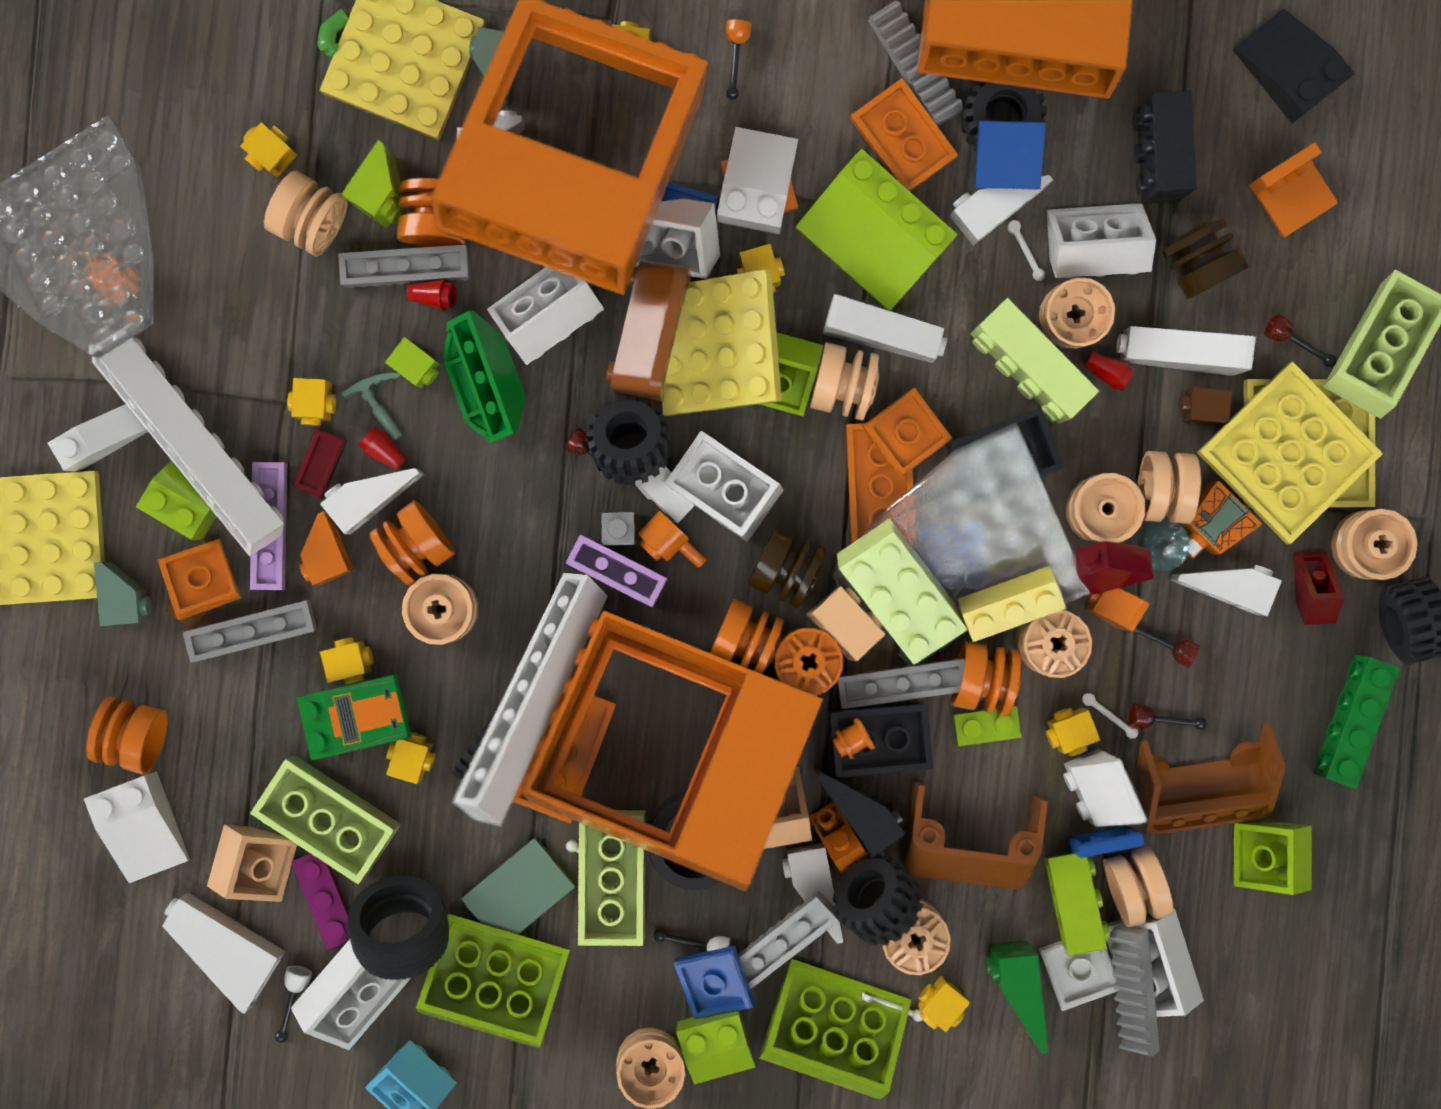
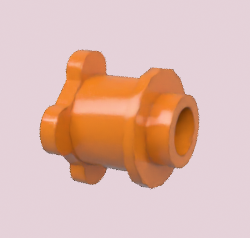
M858 718L853 720L854 725L841 732L839 730L835 731L838 737L833 739V742L842 757L848 754L849 758L853 759V754L868 747L872 750L875 748Z

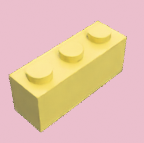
M1050 566L958 599L973 642L1066 609Z

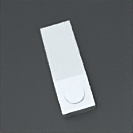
M1050 175L1041 176L1040 190L985 188L978 190L972 196L967 192L953 203L956 209L953 210L950 218L974 246L1044 190L1053 179Z
M125 404L73 427L49 441L48 445L64 471L80 472L148 431Z
M412 468L346 483L343 486L336 484L324 494L327 499L320 505L344 534H352L425 474L420 469Z
M1255 565L1254 569L1242 568L1172 574L1170 581L1258 616H1268L1282 580L1272 577V570Z
M823 842L786 849L788 858L782 859L785 878L792 877L793 886L803 900L810 899L818 890L834 907L836 905L833 902L834 890L826 848ZM838 921L827 930L837 944L843 943L840 922Z

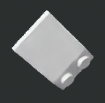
M735 127L717 212V222L780 234L798 139Z
M689 199L661 202L635 267H638L640 261L677 264L690 267L692 277L707 279L720 256L714 203Z
M703 431L698 434L665 481L667 486L746 542L749 541L784 491L778 482Z
M1096 749L1064 763L1067 773L1063 774L1064 780L1071 792L1075 790L1080 802L1076 803V807L1084 821L1088 820L1096 827L1141 824L1147 821L1120 759L1100 749Z
M157 771L84 798L95 830L128 883L190 860Z

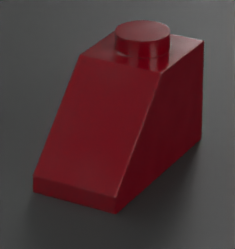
M1103 541L1075 549L1077 577L1091 595L1154 579L1152 557L1149 548Z
M1327 551L1295 553V597L1304 625L1336 624L1345 596Z

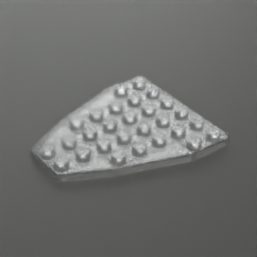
M107 115L0 183V290L40 325L96 359L103 357L153 325L154 256L141 167L117 124Z
M1016 423L954 450L882 513L861 536L863 537L891 518L960 610L959 598L1050 566L1065 604L1090 594L1077 577L1075 556ZM837 564L832 570V576L837 586L842 587L844 590L849 587L860 598L859 607L866 614L870 611L872 612L840 571Z

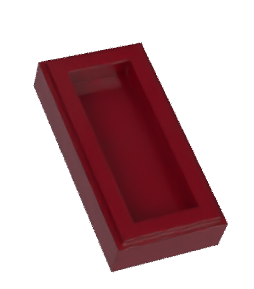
M316 428L292 487L324 499V494L327 492L347 440Z

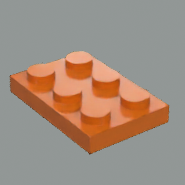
M903 78L850 115V120L887 171L910 192L958 157L955 149Z

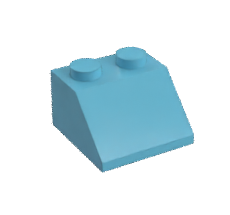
M409 1040L368 1083L365 1089L387 1109H437L457 1082L451 1078V1074L447 1069L437 1065L428 1057L423 1047Z

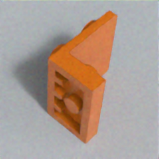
M1316 142L1249 185L1282 237L1290 235L1337 205L1336 198L1312 160L1322 153Z

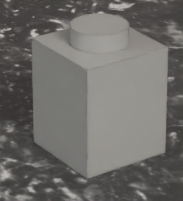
M601 513L602 545H636V513Z

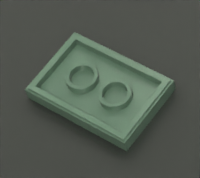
M535 836L466 893L461 900L481 924L519 934L575 888L576 885Z

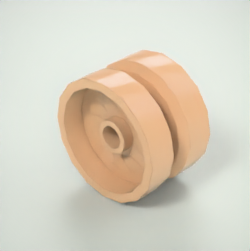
M1147 451L1140 466L1137 485L1145 499V516L1143 521L1161 522L1167 516L1170 523L1190 524L1198 508L1201 486L1200 464L1195 454L1176 453L1170 460L1166 452Z
M1117 473L1093 475L1080 481L1070 491L1066 502V519L1072 531L1082 540L1093 544L1103 541L1120 543L1131 538L1141 527L1145 516V499L1139 487L1128 477ZM1107 504L1109 511L1103 513L1102 506Z
M1374 509L1353 512L1340 520L1333 531L1330 546L1333 559L1339 568L1351 577L1365 580H1386L1395 578L1408 570L1416 557L1418 542L1414 528L1405 517L1396 511Z
M431 574L418 579L409 587L402 604V616L406 628L415 638L427 644L443 645L463 638L473 629L479 612V602L474 589L466 580L452 574ZM439 604L445 605L446 612L440 614L437 606Z
M1150 846L1131 850L1129 862L1120 854L1103 860L1104 872L1111 896L1126 927L1130 928L1145 923L1146 910L1156 919L1173 914V902L1169 886L1161 865Z

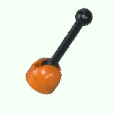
M733 19L726 22L727 39L734 45L730 88L726 91V96L730 100L737 99L739 95L736 85L740 45L745 43L751 34L752 23L745 20Z

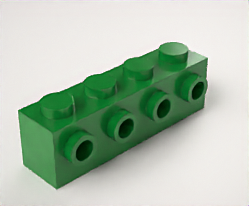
M1355 656L1354 661L1349 667L1344 689L1339 695L1335 714L1327 728L1322 750L1316 758L1313 774L1357 790L1400 670L1399 667L1372 657Z

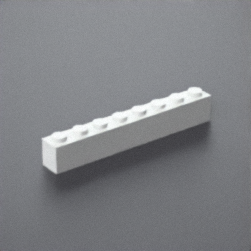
M124 329L91 347L92 363L249 556L282 536L284 518L275 506L270 507L263 499L264 494L258 484L255 482L250 483L245 477L244 469L236 458L228 456L224 451V444L215 433L210 434L204 426L205 422L196 409L191 410L188 407L182 391L176 385H170L165 378L166 375L161 365L157 361L152 362L148 358L144 345L137 337L132 338Z
M563 573L453 802L475 820L501 825L548 725L552 711L558 704L564 684L572 674L579 650L587 642L590 625L594 618H598L608 597L589 575Z

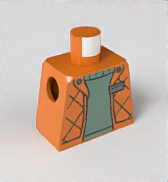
M1219 480L1212 481L1205 486L1200 494L1198 508L1190 524H1181L1190 535L1179 547L1191 559H1194L1204 548L1212 555H1219L1257 529L1262 523Z

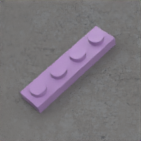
M252 462V482L257 483L264 494L263 499L270 507L275 506L284 518L282 536L251 555L250 590H285L287 463Z

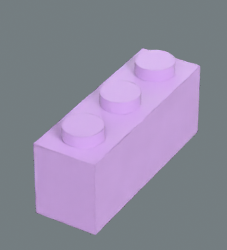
M582 535L577 539L566 561V564L651 607H654L668 580Z

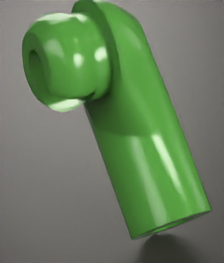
M339 9L327 19L319 29L317 45L320 51H324L328 57H333L338 51L337 33L346 26L348 16L342 9Z

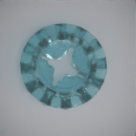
M1162 520L1161 522L1148 525L1149 529L1146 533L1140 535L1142 537L1140 547L1149 548L1151 551L1153 569L1170 571L1180 566L1186 559L1189 551V538L1185 529L1178 523H1170L1169 520ZM1162 537L1164 540L1174 543L1169 545V547H1165L1164 553L1162 550L1154 548V546L1162 542Z

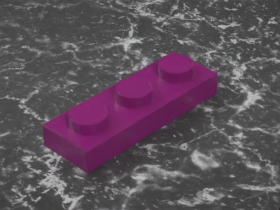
M311 853L291 861L326 949L329 950L348 942L350 939L348 934L349 909L332 867Z

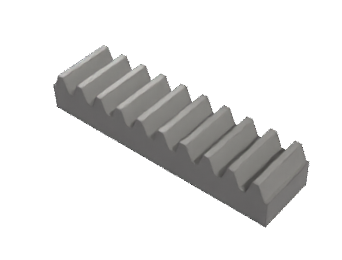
M894 1L871 15L868 19L869 24L906 84L936 125L939 126L962 112V102L960 99H957L955 90L950 88L946 77L917 73L921 35L916 33L914 24L909 22L908 14L903 12L901 3Z
M467 245L338 253L340 285L347 288H354L356 286H391L392 284L404 285L410 282L418 283L447 279L448 281H466L470 279Z
M306 600L185 631L183 636L190 663L318 630L311 602Z
M965 658L842 675L838 679L842 709L959 693Z
M817 890L810 899L807 898L801 906L798 905L792 913L789 912L783 920L780 919L773 928L770 927L764 935L761 934L755 942H751L746 949H742L738 954L750 989L839 921L838 915L834 912L833 905L820 891Z
M1119 924L1112 929L1113 931L1109 940L1114 941L1110 952L1115 953L1111 964L1116 965L1112 973L1113 977H1117L1113 985L1114 989H1118V993L1115 996V1001H1119L1116 1013L1121 1014L1117 1020V1025L1122 1026L1118 1037L1123 1038L1119 1049L1153 1057L1160 1051L1149 930L1137 927L1128 928L1126 925Z

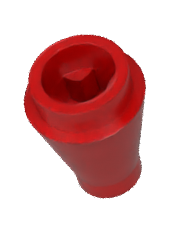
M447 279L419 283L410 282L407 286V299L409 302H417L443 311L447 308H453L456 303V285L453 282H448Z
M1093 351L1085 365V369L1091 371L1112 390L1117 388L1122 392L1135 371L1134 368L1129 366L1130 362L1101 355Z
M376 426L358 444L364 449L362 453L386 465L394 472L407 459L384 429L380 430Z

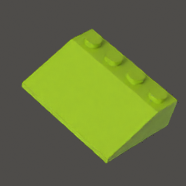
M862 148L842 169L795 227L888 311L894 308L958 235Z
M447 914L449 942L441 959L432 968H429L416 1006L417 1011L540 1049L570 950Z
M791 959L766 1031L759 1059L880 1100L890 1091L911 999ZM865 992L868 995L902 1006V1010L872 1001V1003L862 999V994Z

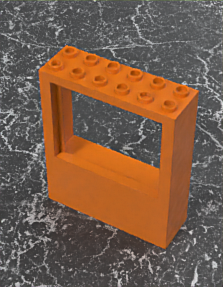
M518 0L431 197L436 227L624 295L704 96L708 61L703 60L696 54L683 53L672 49L663 42H653L644 39L635 32L622 31L611 27L602 20H592L580 16L571 9L555 7L547 4L544 0ZM531 38L674 89L639 178L493 126Z
M925 0L917 73L1110 99L1126 69L1132 0Z
M603 610L600 619L594 618L588 631L590 640L587 648L581 647L576 657L575 665L577 669L574 678L568 677L561 693V695H564L561 707L555 706L548 722V725L551 726L547 738L542 736L537 745L535 755L538 757L534 769L528 767L525 772L521 786L524 787L523 792L527 800L746 892L823 699ZM613 650L726 695L670 833L555 786Z

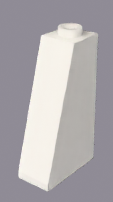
M834 294L830 303L822 335L933 363L937 356H943L947 343V338L942 337L944 331L942 327Z
M1130 326L1123 330V334H1119L1116 352L1120 353V360L1133 364L1234 376L1252 369L1256 337Z
M189 892L179 899L175 897L164 912L168 917L162 927L232 1004L245 1014L256 1002L286 951Z

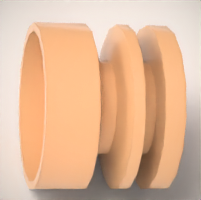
M297 170L292 171L281 181L270 199L265 213L264 228L285 241L294 238L295 246L300 249L306 248V252L318 257L328 249L339 232L346 215L348 202L343 195L339 193L333 194V191L328 187L318 190V183Z
M1075 278L1056 286L1045 295L1039 308V323L1043 334L1055 345L1070 349H1077L1098 342L1109 332L1115 316V305L1111 294L1102 284L1088 278ZM1072 307L1075 312H1080V318L1075 319V323L1073 318H1067V312L1072 311Z
M825 342L813 388L810 408L830 413L836 400L843 401L842 416L847 417L851 405L857 404L855 419L863 421L867 410L873 403L878 385L879 355L871 353L867 366L864 367L861 366L863 351L858 350L853 362L848 363L846 362V347Z
M1062 610L1020 625L1015 635V648L1017 651H1020L1021 661L1027 668L1048 677L1064 678L1076 674L1086 665L1092 651V637L1088 626L1080 617ZM1052 637L1060 638L1059 643L1062 645L1060 650L1053 648V644L1050 642Z
M924 899L920 900L923 907L922 911L917 913L919 917L917 923H912L909 927L911 931L907 935L905 933L900 935L901 939L897 942L890 940L889 945L882 946L886 958L891 964L906 974L923 975L933 972L944 963L950 951L951 937L947 924L936 908ZM913 933H916L921 941L916 945L910 937Z
M647 1027L637 1029L624 1039L619 1046L616 1070L618 1085L625 1098L634 1105L647 1109L663 1107L673 1101L681 1091L685 1079L681 1048L675 1038L662 1029ZM651 1058H655L656 1066L651 1065L649 1069H646L644 1061L649 1062Z

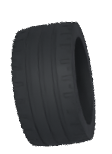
M687 791L675 794L664 801L655 811L650 825L665 831L668 822L678 813ZM648 851L649 858L656 871L674 886L687 890H701L721 883L719 880L695 870L682 868L673 861Z
M398 875L380 879L364 888L356 896L349 909L348 934L353 952L358 962L366 971L375 977L386 980H404L428 971L429 968H432L441 959L449 942V922L443 899L432 884L419 877ZM412 912L429 918L424 928L408 940L388 943L379 942L369 937L370 932L378 922L393 914Z

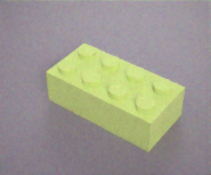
M1394 270L1380 284L1323 387L1380 419L1396 407L1441 325V294Z
M1008 298L970 333L975 338L972 341L975 347L983 354L989 353L997 361L995 363L996 368L1006 377L1011 375L1019 383L1017 386L1018 390L1027 399L1031 400L1034 398L1042 406L1045 418L1052 423L1056 421L1060 424L1072 419L1099 392Z
M891 518L837 553L840 571L913 664L918 663L968 630L961 610Z
M296 755L285 759L250 813L357 884H360L368 876L401 825Z
M615 810L646 823V810ZM579 823L578 945L643 946L645 938V850Z

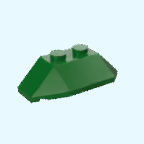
M474 310L446 322L448 334L445 341L444 365L465 423L484 436L489 443H495L517 433L526 396L505 338Z

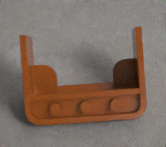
M640 261L638 267L634 268L628 283L629 286H633L616 362L610 361L606 380L611 381V389L614 393L630 397L634 396L660 404L663 403L664 395L662 391L687 284L692 282L690 267Z
M1270 723L1263 724L1259 742L1245 741L1238 744L1228 760L1170 768L1166 758L1152 755L1147 740L1141 741L1136 770L1142 811L1147 820L1145 822L1147 831L1152 834H1164L1254 821L1269 816L1274 810L1286 769L1285 761Z
M913 779L903 855L904 865L910 874L922 878L1010 889H1020L1029 882L1042 853L1048 806L1046 799L1039 794H1032L1028 831H1019L1011 837L1008 854L944 846L945 831L942 825L934 819L921 818L925 785L919 779Z

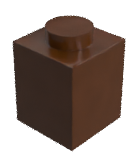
M1196 387L1185 390V395L1181 396L1179 402V413L1183 414L1182 422L1219 426L1229 423L1232 391Z

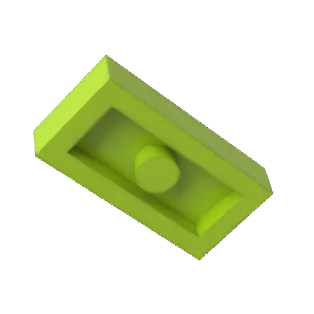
M1013 705L1008 717L998 715L996 708L992 714L986 713L984 709L952 714L958 747L1021 738L1016 705Z

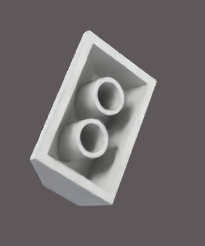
M1142 203L1047 210L1049 257L1055 278L1101 277L1111 274H1137L1152 271L1156 238Z
M545 267L487 310L524 363L528 365L533 360L540 358L555 344L565 340L580 326L593 320L604 308L585 281Z
M1173 909V914L1159 919L1152 917L1146 911L1145 923L1133 927L1149 930L1156 1016H1186L1204 999L1176 911ZM1122 919L1107 923L1110 934L1113 931L1112 929L1119 924L1125 925ZM1106 940L1110 951V948L1113 945L1114 941ZM1110 952L1111 958L1113 959L1115 953Z
M349 939L292 1005L291 1010L305 1034L350 1050L411 978L386 980L373 976L358 962Z

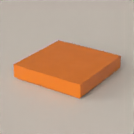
M915 387L862 426L900 478L953 439Z
M220 538L158 559L178 620L241 599Z

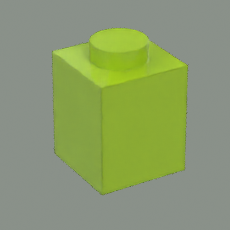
M405 337L385 361L386 364L420 389L424 385L429 386L439 374L437 368L440 363Z

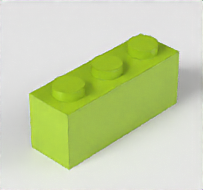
M1073 853L1044 858L1064 954L1072 956L1107 949L1106 940H1109L1110 933L1107 922L1101 921L1099 908H1103V901L1099 888L1094 889L1092 876H1096L1092 856L1079 858Z

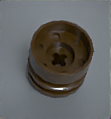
M1224 218L1214 222L1203 223L1177 237L1168 248L1162 251L1165 259L1177 253H1180L1182 257L1169 266L1171 270L1185 266L1188 268L1189 272L1177 281L1187 300L1249 267L1240 248L1224 252L1222 246L1234 237L1232 233L1217 239L1215 233L1227 226Z
M776 525L758 560L748 585L767 594L773 585L778 583L781 585L778 600L783 602L790 589L794 591L790 605L798 608L805 597L810 594L823 567V556L826 548L818 545L812 557H809L806 554L811 541L806 540L797 551L792 548L795 533Z

